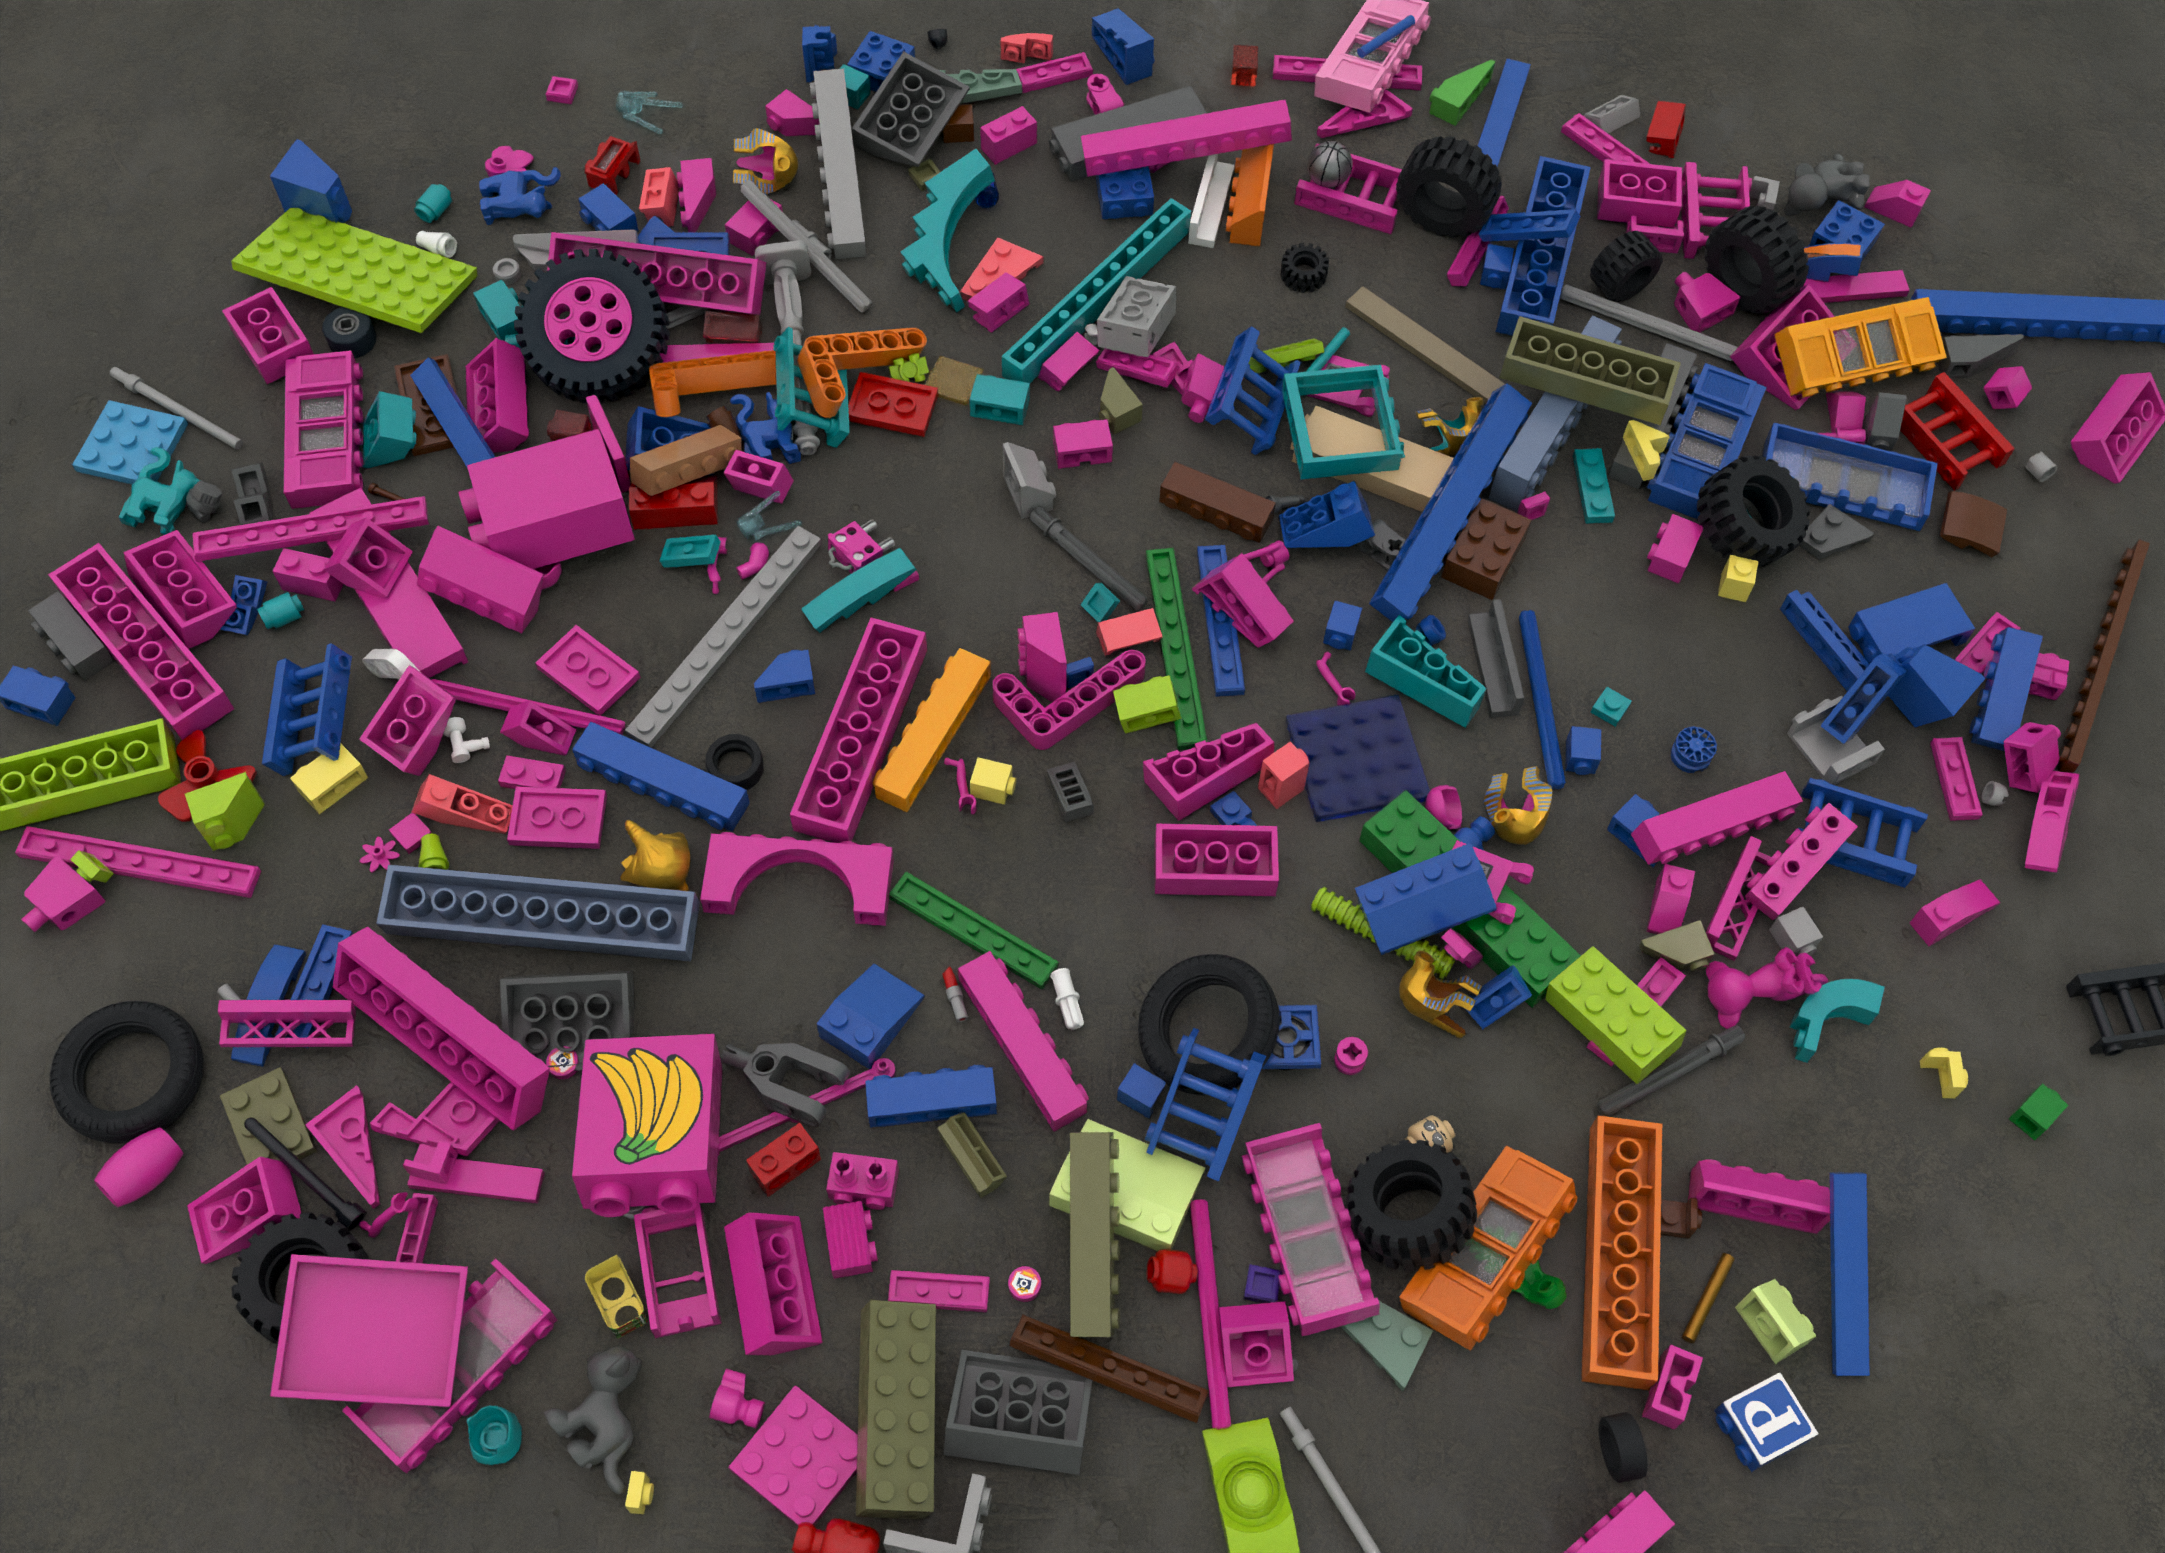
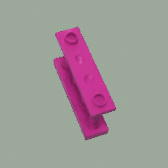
M1351 154L1353 161L1352 172L1343 184L1335 187L1334 190L1322 187L1312 179L1310 182L1299 180L1296 187L1295 205L1392 234L1398 211L1393 208L1397 199L1396 183L1402 169ZM1351 177L1365 181L1359 197L1344 193ZM1375 184L1389 188L1383 205L1368 200Z
M1686 162L1682 172L1681 207L1684 232V258L1694 259L1697 249L1706 245L1709 236H1705L1704 233L1700 232L1701 226L1716 227L1728 219V217L1703 216L1702 213H1699L1700 206L1737 209V212L1750 206L1749 193L1752 187V178L1748 177L1747 166H1742L1738 179L1702 177L1701 174H1697V164L1695 162ZM1699 187L1736 190L1737 199L1702 196L1701 193H1698Z

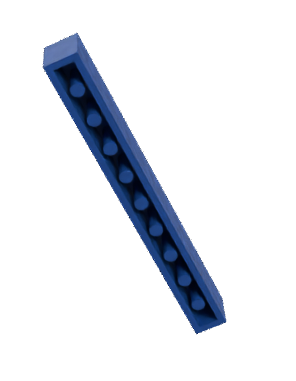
M1916 289L1911 300L1929 297L1940 332L1979 335L2023 334V336L2165 343V300Z
M1508 383L1492 392L1369 602L1372 607L1392 622L1395 621L1398 615L1407 620L1414 616L1418 610L1417 602L1431 587L1429 581L1432 576L1440 571L1444 564L1442 562L1444 555L1449 553L1456 543L1454 540L1455 536L1467 525L1468 519L1466 517L1479 504L1481 498L1478 496L1491 483L1493 470L1503 460V453L1506 448L1510 447L1516 439L1517 435L1515 432L1528 419L1527 411L1532 403Z

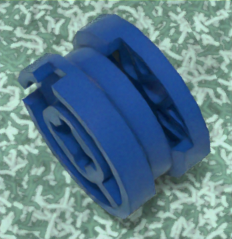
M1688 727L1678 734L1671 748L1670 756L1673 763L1682 771L1687 773L1702 772L1709 766L1717 751V743L1709 731L1701 727Z

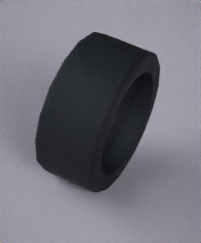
M728 734L720 737L710 745L706 753L708 773L746 790L751 789L757 784L764 772L762 753L758 744L745 735ZM732 751L748 753L752 758L751 767L745 773L737 776H728L720 773L717 763L723 755Z
M1628 1412L1602 1417L1599 1420L1598 1427L1599 1441L1605 1464L1614 1481L1623 1483L1644 1478L1648 1470L1647 1452L1641 1430L1635 1418Z

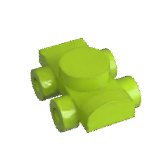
M919 353L908 355L909 360L904 361L903 357L893 360L894 365L888 366L891 378L910 382L909 378L914 377L915 382L924 381V374L929 373L925 356L919 357Z

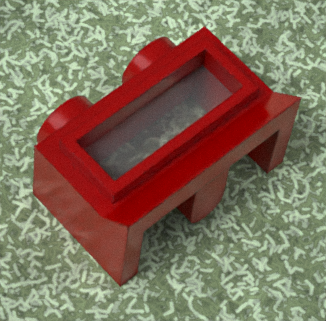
M610 136L606 143L601 142L598 146L596 157L593 160H588L585 165L584 172L589 187L595 189L604 183L617 195L616 176L619 175L627 178L630 173L628 161L639 164L641 161L637 141L629 143Z

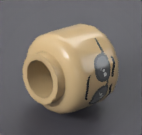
M1431 1115L1408 1128V1137L1405 1140H1409L1410 1143H1416L1417 1140L1428 1141L1431 1147L1434 1144H1438L1446 1148L1448 1154L1453 1149L1452 1138L1455 1137V1132L1447 1120L1441 1121L1438 1117Z

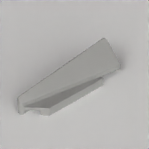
M636 230L562 232L563 234L639 243ZM551 233L513 235L516 252L518 254L521 253L527 259L529 266L535 271L538 268L542 271H547L548 266L546 262L549 258Z

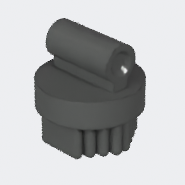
M199 481L189 490L186 496V507L200 522L205 523L210 519L209 514L217 512L223 493L215 485Z

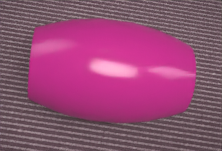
M159 1127L139 1135L115 1152L103 1165L95 1177L94 1183L119 1208L140 1199L161 1184L174 1170L184 1153L170 1135Z

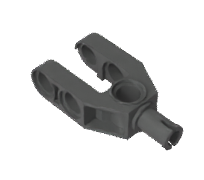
M795 1043L758 1045L753 1053L728 1044L725 1048L729 1052L723 1050L721 1055V1062L723 1064L743 1070L748 1085L768 1109L812 1127H818L821 1124L827 1110L818 1101L780 1086L786 1071H794L796 1068L813 1075L815 1080L821 1082L823 1079L836 1085H843L850 1074L849 1069L840 1061ZM766 1068H772L768 1072H762Z

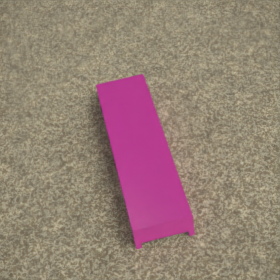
M360 487L309 514L371 505ZM341 539L325 541L332 554ZM407 561L387 597L382 598L357 589L354 590L390 648L397 649L403 653L422 674L431 678L459 662H462L464 665L468 663L462 646L427 591L417 586L418 577Z

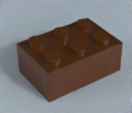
M1481 498L1449 553L1441 578L1493 600L1526 539L1532 520Z

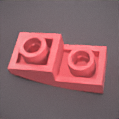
M1024 33L1001 37V59L1025 63L1027 56L1051 60L1053 56V35Z

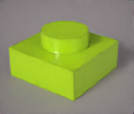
M78 850L70 859L78 866L76 872L89 882L97 880L106 883L114 874L93 854Z

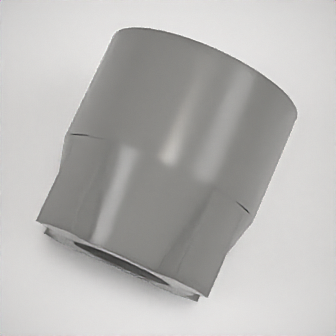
M2042 451L2030 457L2025 466L2039 482L2048 480L2058 469V466Z

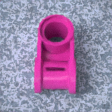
M1093 74L1088 78L1087 87L1089 92L1087 93L1086 101L1094 115L1124 106L1121 97L1116 93L1105 75Z

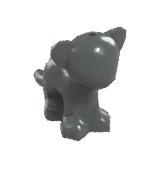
M1839 153L1833 156V160L1822 161L1814 169L1808 163H1800L1795 168V179L1789 187V201L1784 208L1785 214L1793 216L1803 211L1819 209L1827 199L1847 201L1849 206L1857 210L1863 209L1864 195L1869 188V175L1863 173L1864 164L1862 162H1847L1843 155Z
M621 1346L596 1352L587 1359V1377L593 1391L583 1400L580 1406L570 1412L558 1408L543 1412L550 1426L560 1437L565 1435L568 1439L584 1427L591 1431L595 1436L593 1442L580 1438L575 1439L567 1445V1450L581 1468L585 1466L588 1469L592 1465L603 1462L605 1480L609 1488L618 1495L623 1494L627 1488L618 1474V1463L631 1446L634 1437L630 1421L619 1408L618 1394L632 1384L642 1366L641 1359L637 1358L629 1349Z

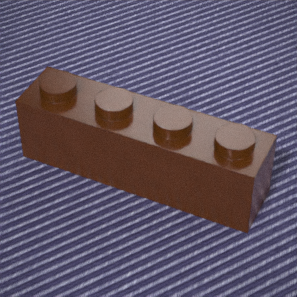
M1177 462L1173 463L1160 487L1159 502L1167 507L1178 509L1195 519H1202L1220 529L1239 534L1246 540L1260 543L1274 518L1276 502Z

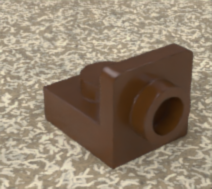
M1690 1198L1687 1203L1661 1200V1235L1689 1239L1697 1229H1700L1702 1210L1698 1209L1697 1198Z

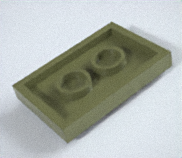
M281 1067L220 1095L247 1165L260 1156L280 1161L245 1128L244 1122L250 1117L259 1121L297 1158L302 1159L317 1152L287 1076Z

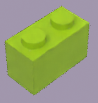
M1170 676L1153 677L1147 682L1136 685L1127 684L1121 687V689L1113 691L1119 719L1125 734L1181 719Z

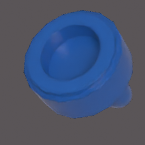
M1428 615L1416 626V630L1422 634L1424 632L1428 638L1425 641L1431 646L1438 644L1446 637L1442 623L1434 615Z

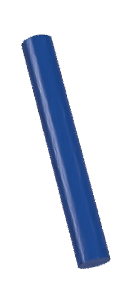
M1412 15L1407 16L1357 50L1359 57L1364 58L1414 25L1415 18Z

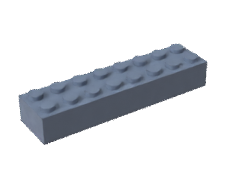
M1593 315L1581 333L1618 345L1622 344V341L1618 340L1622 329ZM1544 392L1499 464L1488 499L1518 512L1521 500L1534 496L1535 486H1540L1547 474L1546 468L1548 465L1552 467L1559 454L1557 450L1560 446L1564 447L1571 434L1568 431H1570L1571 427L1576 428L1582 416L1580 412L1582 409L1587 410L1590 404Z

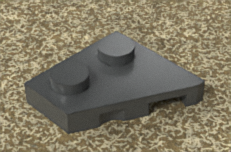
M1829 504L1808 527L1804 540L1798 546L1816 558L1822 559L1830 556L1833 552L1848 550L1853 544L1862 541L1864 544L1868 543L1875 533Z

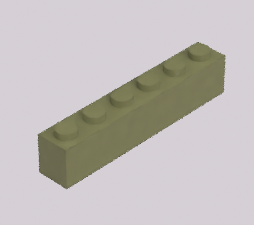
M1113 1132L1070 1133V1337H1111L1114 1335V1329L1120 1328V1309L1114 1308V1295H1119L1120 1276L1119 1274H1114V1261H1119L1120 1257L1119 1240H1114V1227H1119L1120 1222L1119 1206H1114V1193H1119V1173H1114V1159H1119V1140L1114 1139Z

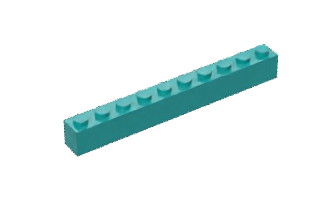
M1170 198L1002 355V377L1008 380H1020L1031 383L1040 374L1042 364L1076 332L1082 335L1086 331L1085 327L1093 324L1099 318L1126 276L1133 277L1135 280L1137 278L1141 279L1189 233L1191 210Z

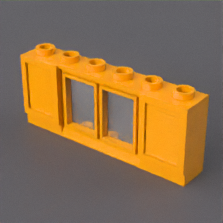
M1929 297L1792 325L1774 334L1790 395L1802 394L1803 398L1819 393L1818 390L1825 389L1826 393L1843 388V384L1849 383V387H1856L1865 384L1866 379L1872 378L1873 382H1879L1888 379L1889 374L1895 373L1896 377L1905 376L1913 373L1912 369L1918 368L1919 372L1928 371L1936 368L1935 363L1947 358L1933 306L1931 307Z

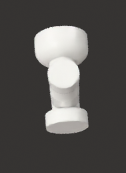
M460 717L449 718L443 733L445 736L450 737L453 748L451 757L454 763L468 761L470 759L469 752L490 748L488 737L463 742L462 734L466 730L464 719Z

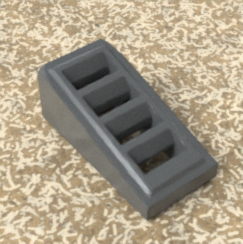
M1075 762L1047 769V775L1065 822L1094 813L1092 799ZM1064 773H1072L1071 776L1057 779L1056 777ZM1075 781V784L1062 788L1060 786L1061 784ZM1078 789V793H1074L1067 796L1064 795V793ZM1081 798L1082 800L1077 803H1073L1070 805L1068 804L1069 801H1073Z

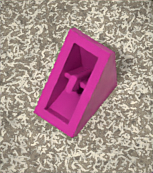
M1853 391L1826 393L1832 433H1835L1836 427H1839L1840 430L1862 429L1866 396Z

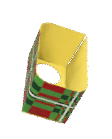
M615 1255L589 1269L585 1275V1281L607 1326L617 1338H620L649 1321L643 1304L620 1258L618 1259L619 1256ZM613 1277L621 1279L625 1285L623 1295L616 1300L606 1299L601 1292L603 1283ZM624 1306L634 1307L638 1311L639 1317L619 1327L615 1321L617 1311Z

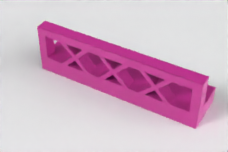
M1750 836L1739 856L1706 930L1713 951L1733 961L1738 956L1758 910L1748 899L1744 900L1740 890L1742 886L1747 885L1755 876L1751 868L1753 861L1756 860L1768 866L1766 862L1771 858L1758 851L1762 841ZM1741 907L1746 920L1734 924L1730 917L1731 910ZM1731 933L1735 941L1733 949L1717 942L1721 934Z
M219 1000L218 1014L222 1019L220 1047H353L356 1010L352 1000ZM230 1023H245L251 1029L241 1038H229ZM268 1023H278L284 1029L274 1038H265L259 1032ZM301 1023H311L317 1029L307 1038H298L292 1032ZM334 1023H347L346 1038H331L325 1031ZM322 1034L325 1038H317V1037H319V1036Z

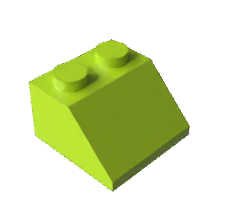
M245 772L185 793L193 823L213 851L229 848L234 843L242 841L265 805Z

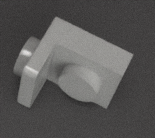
M1758 176L1753 178L1749 196L1750 198L1758 199L1756 206L1766 207V210L1774 209L1780 181Z

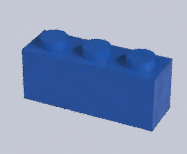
M1885 653L1875 657L1820 726L1843 744L1854 738L1907 673V670Z

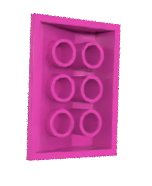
M1807 284L1800 288V291L1776 307L1731 354L1730 358L1748 379L1757 381V384L1765 386L1766 391L1794 410H1797L1809 397L1803 398L1802 394L1790 395L1774 334L1788 326L1835 316L1810 284ZM1845 329L1833 332L1841 362L1857 345Z

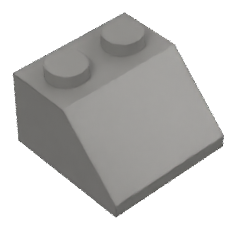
M1009 442L1003 443V477L1021 519L1030 517V513L1036 507H1042L1046 512L1053 510V498H1056V491L1053 483H1048L1046 479L1047 471L1042 460L1038 461L1033 450Z

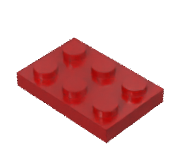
M860 372L848 404L849 422L925 437L939 395L938 388Z

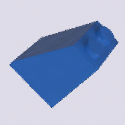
M296 139L270 175L284 211L286 212L289 208H300L305 213L314 216L321 215L326 220L335 223H345V221L349 220L352 209L339 175L301 140Z
M1927 645L1913 649L1907 647L1896 655L1892 653L1887 654V656L1907 670V673L1888 696L1914 727L1954 716L1985 680L1982 674Z

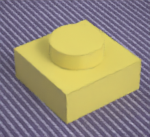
M631 1471L625 1504L630 1513L644 1514L645 1506L651 1505L654 1484L650 1483V1478L645 1472Z

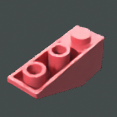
M429 774L420 786L412 813L439 823L506 834L510 824L513 805Z

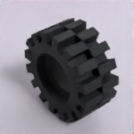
M1300 243L1299 248L1296 244L1292 245L1291 250L1288 248L1282 257L1280 272L1282 281H1286L1285 285L1288 288L1293 285V291H1297L1300 288L1301 293H1305L1306 289H1309L1310 293L1314 292L1315 287L1319 290L1322 284H1325L1328 275L1329 257H1326L1327 253L1325 251L1321 252V247L1319 246L1314 249L1312 243H1309L1308 247H1305L1304 243ZM1309 265L1314 269L1311 271H1302L1296 268L1295 266Z

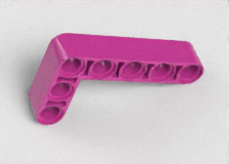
M1138 650L1125 651L1045 708L1015 676L1009 673H1002L997 675L993 681V702L1033 747L1039 750H1046L1115 702L1114 690L1121 689V687L1127 684L1136 685L1142 683L1145 677V656ZM1128 667H1136L1137 669L1132 670L1128 669ZM1107 682H1112V683H1115V684H1114V685H1106L1105 683H1107ZM1003 690L1011 691L1009 693H1001ZM1084 698H1091V699H1093V700H1091V701H1084L1083 699H1084ZM1020 710H1028L1029 712H1027V713H1020V712H1018V711H1020ZM1061 714H1069V715H1071V716H1069V717H1062V716H1060V715H1061ZM1044 729V730H1047L1048 732H1046V733H1038L1037 731Z

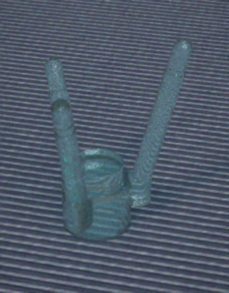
M622 91L618 94L616 106L617 110L623 113L624 119L632 120L658 134H663L662 129L634 114L640 113L643 104L682 108L683 103L645 99L647 97H657V92Z
M780 491L774 492L753 510L735 519L738 528L745 538L753 535L756 541L763 536L800 526L802 521L797 520L761 529L765 523L759 512L780 496Z

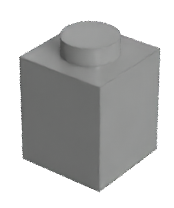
M1804 907L1778 917L1769 929L1781 949L1788 947L1794 952L1795 956L1804 952L1811 956L1817 951L1816 946L1823 938Z

